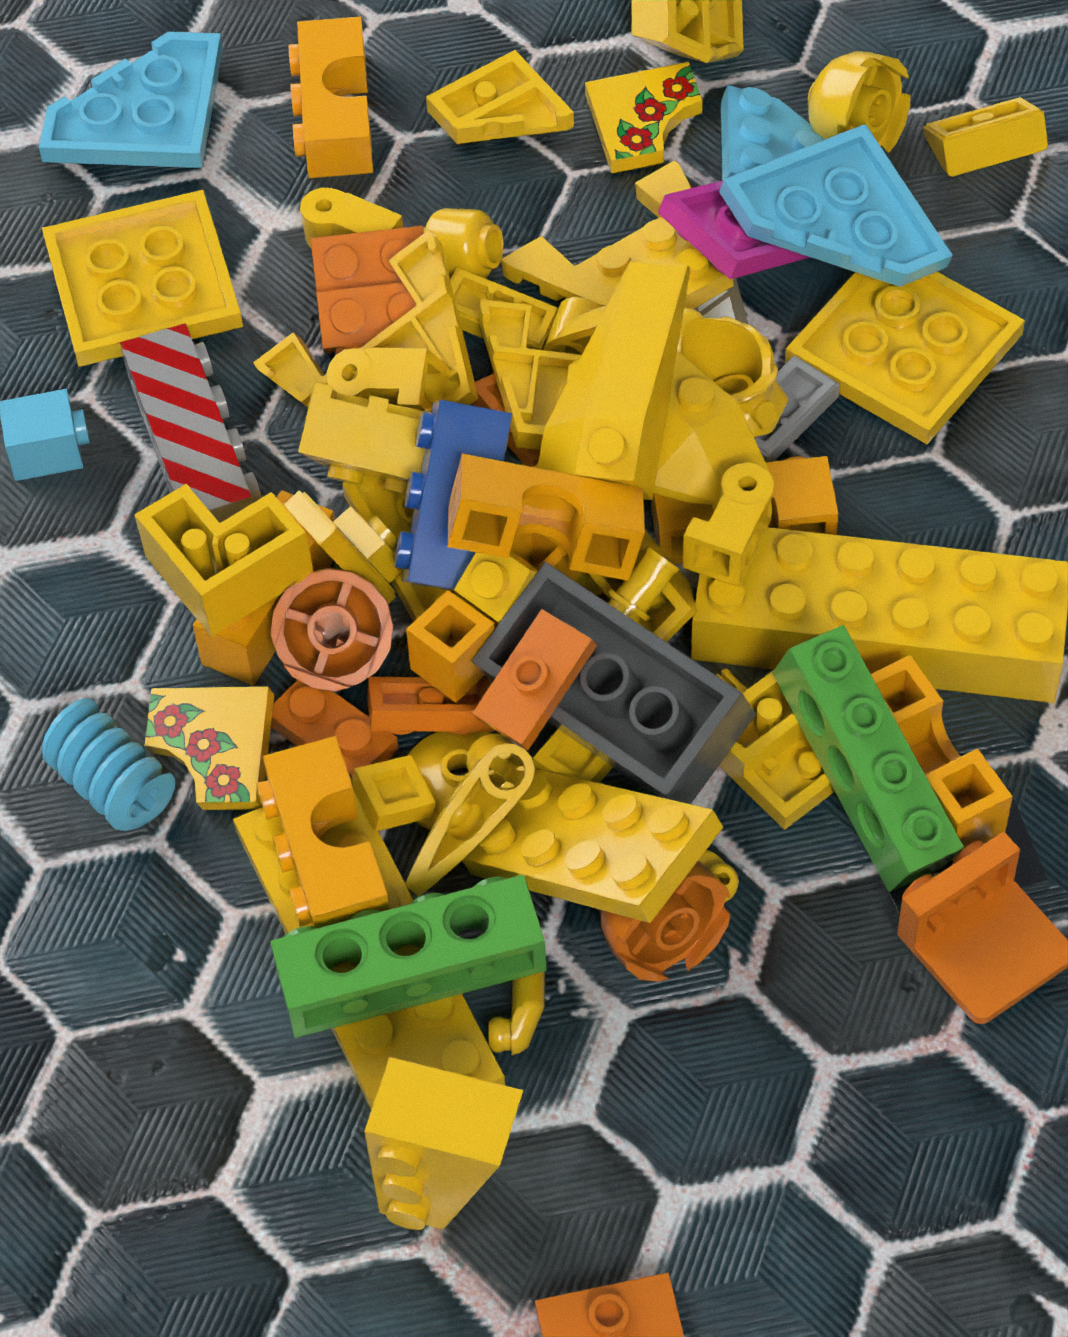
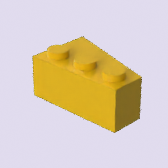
M315 381L298 452L324 467H328L327 477L330 479L361 485L363 475L385 480L383 490L406 496L411 472L421 473L425 449L415 446L422 411L389 404L388 399L372 395L369 396V399L338 393L333 390L332 385ZM425 409L423 412L431 413L432 410Z
M389 1057L364 1131L379 1213L385 1214L388 1220L403 1228L421 1230L427 1225L444 1230L499 1168L523 1090Z

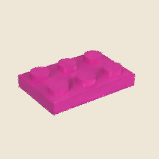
M723 180L666 194L658 211V214L676 229L680 237L689 241L712 262L717 271L726 275L729 279L810 258L748 237L719 193Z

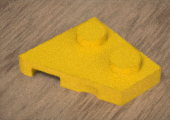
M516 50L426 96L428 113L456 144L566 131L574 127V112Z

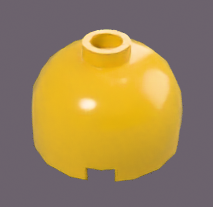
M854 51L831 60L817 76L808 93V115L812 132L817 133L826 140L866 124L880 147L883 146L889 153L896 145L905 128L910 109L911 95L902 93L900 78L909 79L907 69L899 59L872 52Z

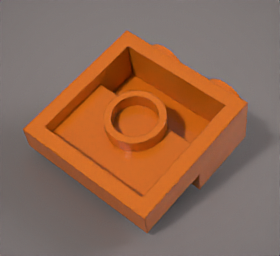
M423 226L310 238L324 353L335 352L336 356L346 349L361 348L416 307V302L388 260L423 235Z

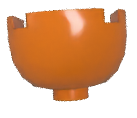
M328 567L313 571L297 585H295V582L284 591L273 610L271 638L276 648L277 656L292 677L312 688L339 691L360 684L379 670L391 649L394 623L388 601L372 581L354 571H344L343 569Z
M697 861L651 923L600 910V921L605 941L616 958L639 980L654 982L667 980L669 978L663 972L664 970L685 958L688 971L700 964L718 945L729 925L731 914L724 908L725 896L730 898L729 890L707 867Z

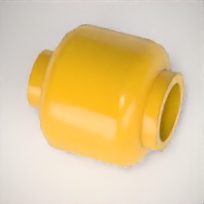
M443 208L434 212L429 218L426 227H423L424 233L430 230L442 243L450 279L457 267L487 278L492 269L497 268L501 262L504 248L502 231L498 225L494 224L486 212L478 209Z

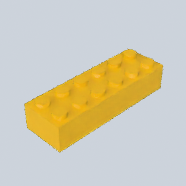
M768 527L740 587L702 574L699 575L695 600L697 612L692 618L691 659L774 670L789 648L844 625L870 674L910 655L934 689L1055 703L1064 658L1068 610V562Z

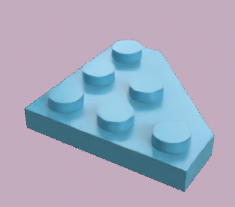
M167 32L152 41V50L139 59L130 63L125 58L91 79L92 88L70 101L64 96L49 105L46 110L39 143L42 162L202 168L223 52L221 33Z
M727 85L721 100L722 180L824 140L820 135L812 132L810 123L780 99L771 97L763 90L747 87L741 89Z
M866 124L723 180L719 191L748 237L899 287L947 268L953 256Z

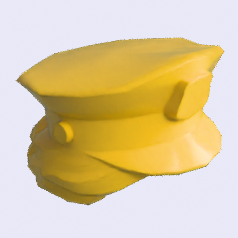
M684 308L677 351L739 403L754 438L771 433L789 399L776 379L778 368L774 363V353L768 339L761 335L755 327L741 323L739 320L729 316L716 319L712 317L704 318L700 312L692 308Z

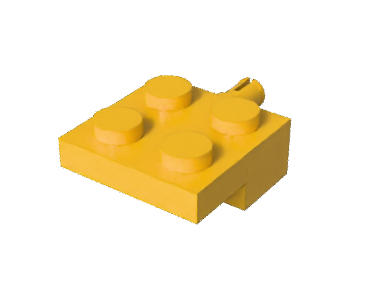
M723 669L721 676L719 674H716V676L740 691L755 711L756 716L719 766L785 830L835 791L772 672L747 689L731 674L729 669Z

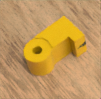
M329 187L310 191L303 197L300 203L305 240L310 248V238L404 228L402 215L350 193H344Z
M352 348L338 353L329 363L327 383L332 385L333 390L338 393L369 399V396L372 395L388 399L389 404H397L425 411V409L432 410L433 403L443 399L447 364L427 348Z
M746 462L736 464L727 469L722 476L720 500L710 521L693 517L684 534L683 568L740 587L772 517L771 499L775 483L773 476L766 468L759 464Z

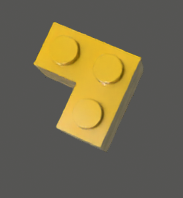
M187 484L134 514L146 558L211 637L278 597L293 583L296 582L295 585L299 584L313 572L306 531L272 492L221 523L218 522Z

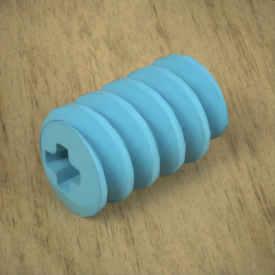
M82 698L62 710L47 730L42 744L44 761L52 769L58 770V774L68 784L74 785L76 792L83 799L89 800L90 805L99 814L105 815V819L114 829L129 831L151 822L165 809L171 800L175 789V778L171 773L161 774L162 765L154 757H146V750L141 744L130 742L131 737L124 728L115 727V721L108 713H99L100 707L93 699Z

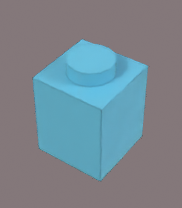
M67 389L0 401V417L4 443L15 481L83 468L80 445L90 443L84 410H72Z

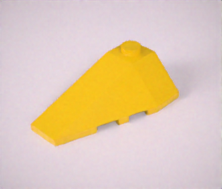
M630 261L544 428L537 468L643 488V499H653L690 276V267L688 265Z

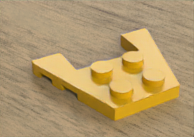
M675 160L635 182L637 200L654 213L658 219L648 222L641 229L613 245L601 249L597 254L580 264L573 265L542 236L501 259L503 276L516 284H519L524 279L538 285L542 295L555 301L564 297H581L594 301L601 307L608 305L630 261L688 265L690 267V276L684 308L695 309L734 286L733 279H729L726 275L717 271L712 262L689 241L680 237L676 229L658 214L664 195L691 188L684 172Z
M428 230L388 260L416 302V307L361 348H427L447 364L442 400L470 405L478 399V394L442 243L438 237ZM294 332L253 362L260 372L307 407H309L314 382L328 384L327 373H323L303 339Z
M481 299L479 324L505 411L512 413L510 428L516 447L541 450L544 428L567 385L568 366L582 355L528 349L527 342L532 305Z

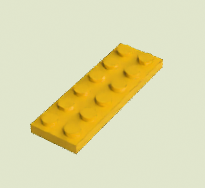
M353 789L358 819L330 828L322 835L320 841L333 847H349L370 841L388 895L389 908L393 909L409 905L413 898L405 886V882L378 831H374ZM261 807L234 818L236 833L285 934L300 928L289 894V889L299 887L294 870L282 872L272 837L273 835L283 833L278 817L266 820L263 808ZM406 945L398 948L394 953L401 956H410L416 954L422 948L415 945ZM341 962L335 965L331 971L346 973L355 969L358 964L354 962ZM462 994L332 1028L371 1110L389 1057L505 1085V1076Z

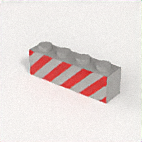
M186 323L120 342L127 376L169 492L171 493L187 484L219 523L262 498L254 473L243 474L239 463L246 461V456L237 428L229 430L225 428L223 419L230 416L220 385L210 387L206 378L213 375V369L204 342L194 345Z

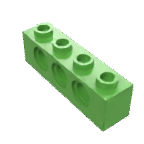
M839 626L789 648L772 674L888 892L897 890L926 874L943 868L964 846L845 626Z
M524 874L508 879L504 877H490L478 882L473 888L447 895L441 893L426 894L416 898L409 905L382 912L379 910L361 911L351 916L347 921L321 928L314 926L300 927L290 931L283 938L270 941L294 1038L547 971L545 940ZM466 929H479L485 932L475 939H464L457 936ZM406 945H415L422 948L419 952L410 956H401L394 953L398 948ZM341 962H354L358 964L355 969L346 973L331 971L335 965Z

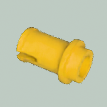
M648 546L644 549L645 552L634 566L630 580H624L617 591L611 588L608 592L612 597L608 604L638 624L641 619L645 621L650 619L651 616L646 612L674 573L676 574L679 570L678 567Z

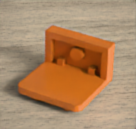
M1004 831L985 844L982 841H975L968 845L957 855L952 866L937 876L933 877L932 874H926L914 881L902 896L897 931L900 939L966 1015L978 1024L988 1023L1068 968V940L1014 881L1020 848Z

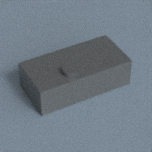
M545 562L471 662L492 683L541 609L590 637L597 644V647L547 722L654 796L691 804L756 716L755 711L740 691Z

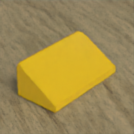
M1021 97L927 123L926 126H923L924 136L941 167L947 175L952 177L1041 152L1047 149L1048 146L1044 111Z

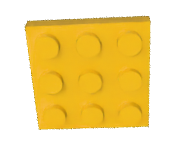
M203 190L42 228L78 367L122 357L120 342L186 323L192 339L243 327L239 305Z
M855 272L788 345L785 352V363L795 355L840 384V395L923 443L928 444L1023 335L1025 320L939 272L932 273L901 287Z

